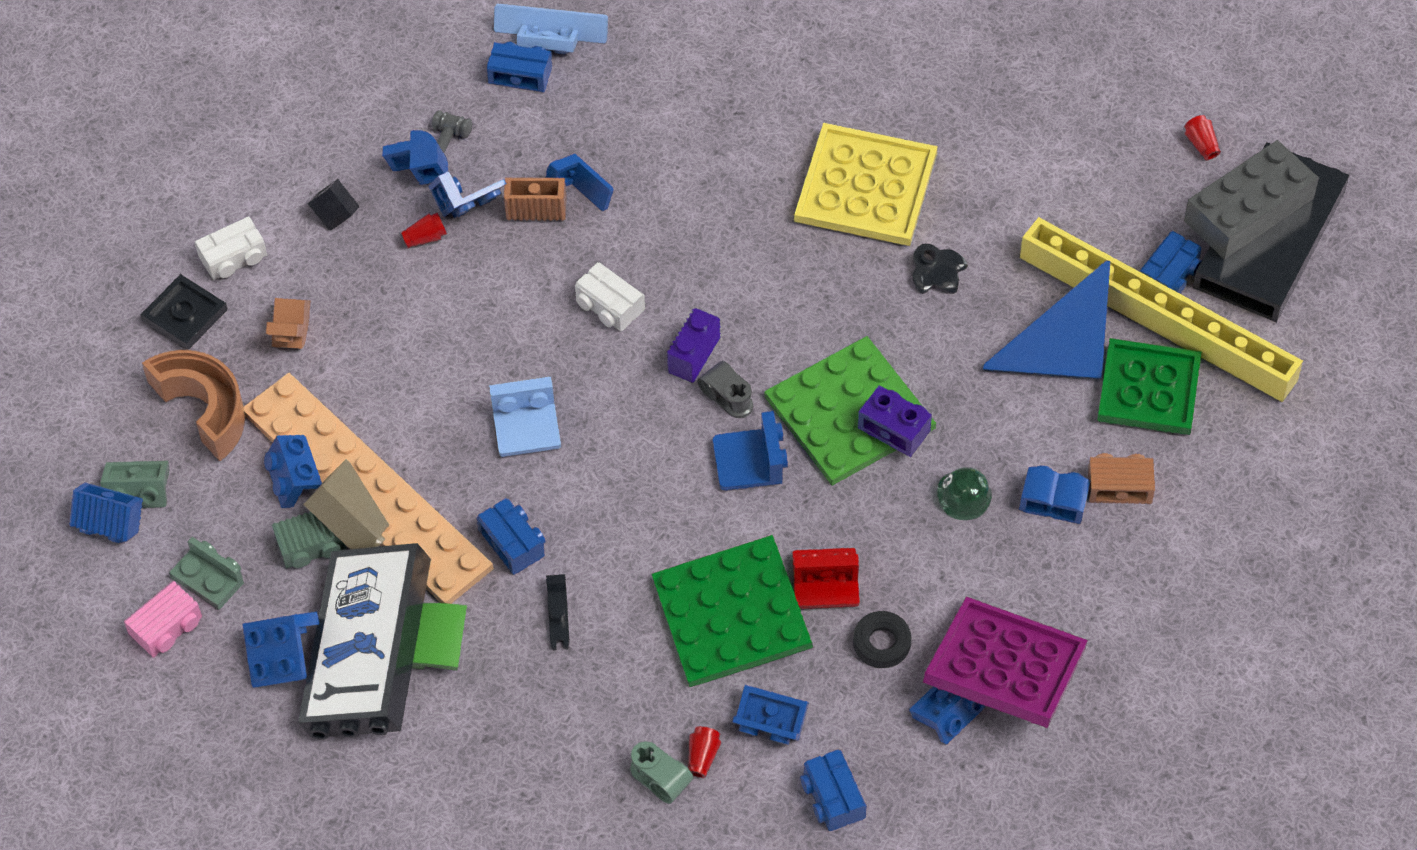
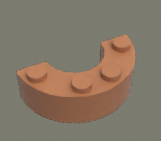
M192 350L164 352L142 362L148 384L165 402L176 397L191 396L200 398L208 404L205 413L196 421L201 442L219 461L224 459L237 445L245 426L242 397L236 378L230 369L217 358Z

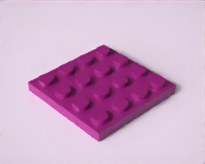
M966 596L924 674L923 683L1048 728L1086 650L1088 640Z

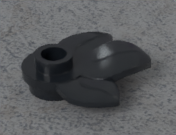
M922 244L913 253L915 269L912 274V280L915 287L922 294L928 292L933 285L942 291L954 294L959 286L957 272L965 270L968 264L954 250H939L932 244ZM924 254L930 255L933 260H927Z

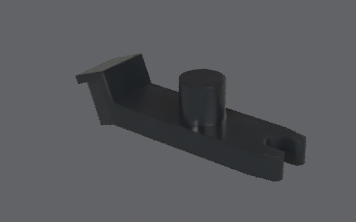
M565 574L546 575L551 647L555 651L557 650V643L562 642L564 649L568 650L570 638Z

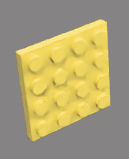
M823 123L794 214V222L910 246L937 156L938 146Z

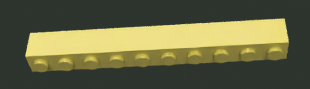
M1038 217L1022 237L1020 258L1073 288L1105 261H1110L1108 307L1186 350L1202 352L1201 358L1275 399L1283 402L1297 383L1303 360Z

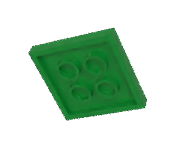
M1110 338L1097 421L1190 435L1202 352Z

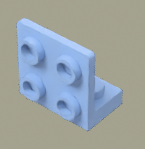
M551 377L489 385L498 449L501 457L561 448Z

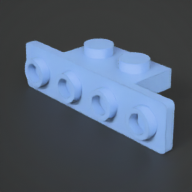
M496 4L494 7V31L517 34L518 46L529 48L540 46L547 50H553L558 54L574 52L578 41L606 43L608 16Z

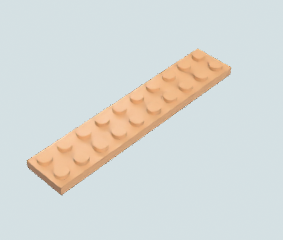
M287 373L244 406L245 417L272 442L278 435L306 436L322 483L345 459L351 463L389 523V526L381 534L385 540L380 546L418 543L431 558L426 590L440 603L452 604L494 569L493 563L290 373Z

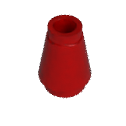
M1199 115L1190 119L1184 125L1186 137L1206 161L1219 156L1221 151L1212 121L1207 119L1205 115Z
M437 212L433 215L428 213L402 231L401 234L407 247L410 248L442 240L441 237L447 235V232Z
M698 726L695 727L694 733L690 734L688 769L693 776L706 778L707 772L722 743L719 740L720 733L718 731Z

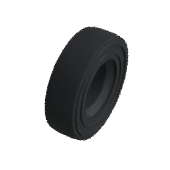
M888 611L869 613L855 627L853 634L855 652L864 663L872 667L890 668L896 666L907 657L911 648L912 636L909 626L903 618L895 613ZM877 630H886L893 634L895 643L888 649H877L871 644L870 636Z

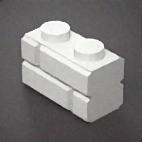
M249 216L194 241L198 256L213 281L220 277H230L237 269L246 265H255L263 257L267 256L264 240Z
M597 262L588 271V274L585 273L576 282L575 292L578 305L585 311L591 309L598 314L600 321L607 327L614 326L619 331H623L645 309L644 294L600 262Z

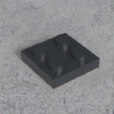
M180 274L141 313V318L143 322L186 350H189L228 308L226 302Z

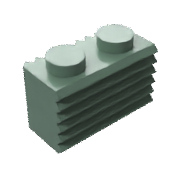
M311 511L272 524L275 539L286 568L292 566L294 568H302L308 565L311 560L320 557L330 558L331 551L347 549L346 545Z

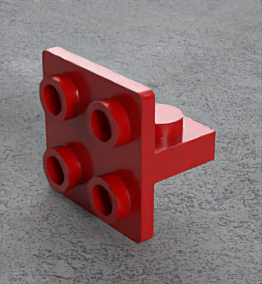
M855 548L794 550L792 552L794 592L800 609L859 606V557L856 554Z

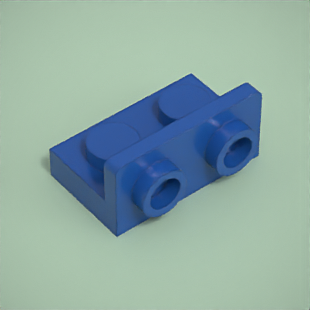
M933 686L909 711L913 719L935 729L940 742L948 744L986 706Z

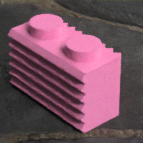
M172 581L128 617L124 624L128 634L152 657H155L160 652L168 651L182 633L192 631L198 625L202 615L198 603L181 589L175 581Z

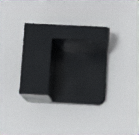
M338 178L316 193L307 203L328 230H333L350 218L359 208L358 203Z

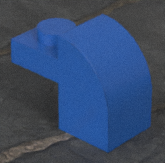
M412 130L410 131L409 141L383 146L382 156L392 171L410 169L420 185L429 184L439 175L448 172L446 155L435 138L426 131Z

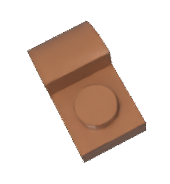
M275 298L273 322H267L266 334L272 335L271 347L298 349L304 347L309 326L311 300Z

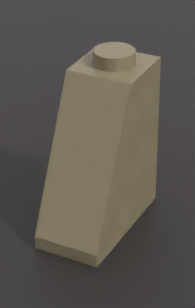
M345 459L303 505L348 548L378 547L385 540L381 534L389 526V523L351 463Z

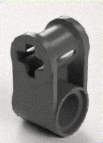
M723 360L718 362L698 378L697 382L702 392L732 417L745 418L753 411L751 385L738 375L727 362Z

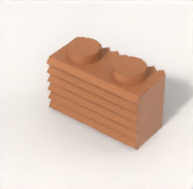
M505 177L507 184L504 187V203L507 220L513 219L516 221L519 219L522 221L525 219L528 221L531 219L534 221L537 219L540 221L543 219L545 221L549 219L551 221L555 219L557 221L560 219L563 221L566 219L567 195L565 178Z
M1102 453L1096 457H1090L1088 465V479L1090 480L1089 502L1152 504L1155 492L1154 459L1145 458L1141 454H1131L1128 457H1113L1111 454Z

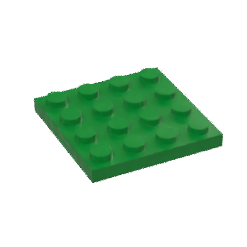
M773 535L652 573V578L689 687L704 684L813 648L809 632Z

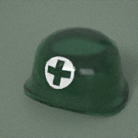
M962 467L944 475L940 479L937 497L943 511L951 518L973 520L983 515L988 509L992 499V491L984 474L972 467Z

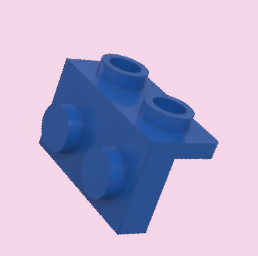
M276 436L269 451L265 454L264 465L270 473L273 482V492L278 496L281 508H291L296 504L303 489H317L322 484L306 436Z
M745 685L737 715L733 717L732 722L740 724L738 731L758 736L759 730L771 733L770 740L789 745L790 739L799 741L809 702Z

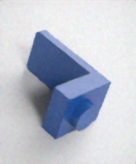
M572 154L549 164L545 178H565L566 187L572 184L601 211L608 209L614 190L613 187L578 155Z

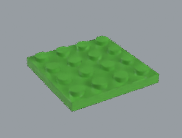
M868 336L764 391L766 400L832 486L896 451L893 447L858 429L859 410L879 385L887 390L896 391L903 399L914 405L922 406ZM933 418L931 421V431L936 429V422Z

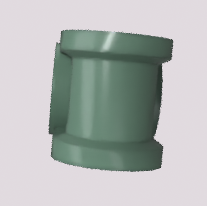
M644 741L638 743L632 749L630 768L632 776L650 789L663 802L671 804L693 780L692 773L684 764L673 759L657 747L656 744Z

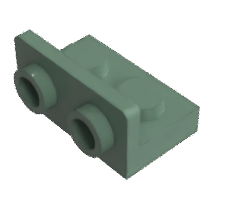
M106 462L100 481L101 487L142 498V508L166 507V484L170 472L169 462Z
M191 537L188 540L189 552L169 572L170 577L220 610L244 584L241 567L234 559L230 557L225 559L219 555L210 543L206 541L200 542Z

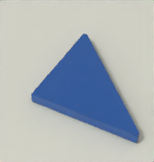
M1105 261L989 359L983 365V370L1102 379L1110 261Z

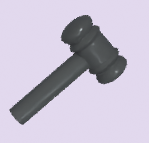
M441 110L436 111L433 115L432 128L441 131L437 143L444 153L453 135H461L463 138H467L472 131L473 124L470 118L465 119L463 116L459 117L448 112L443 113Z

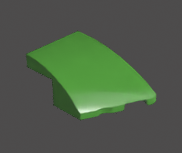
M423 603L412 668L424 670L425 666L454 671L458 670L467 605Z

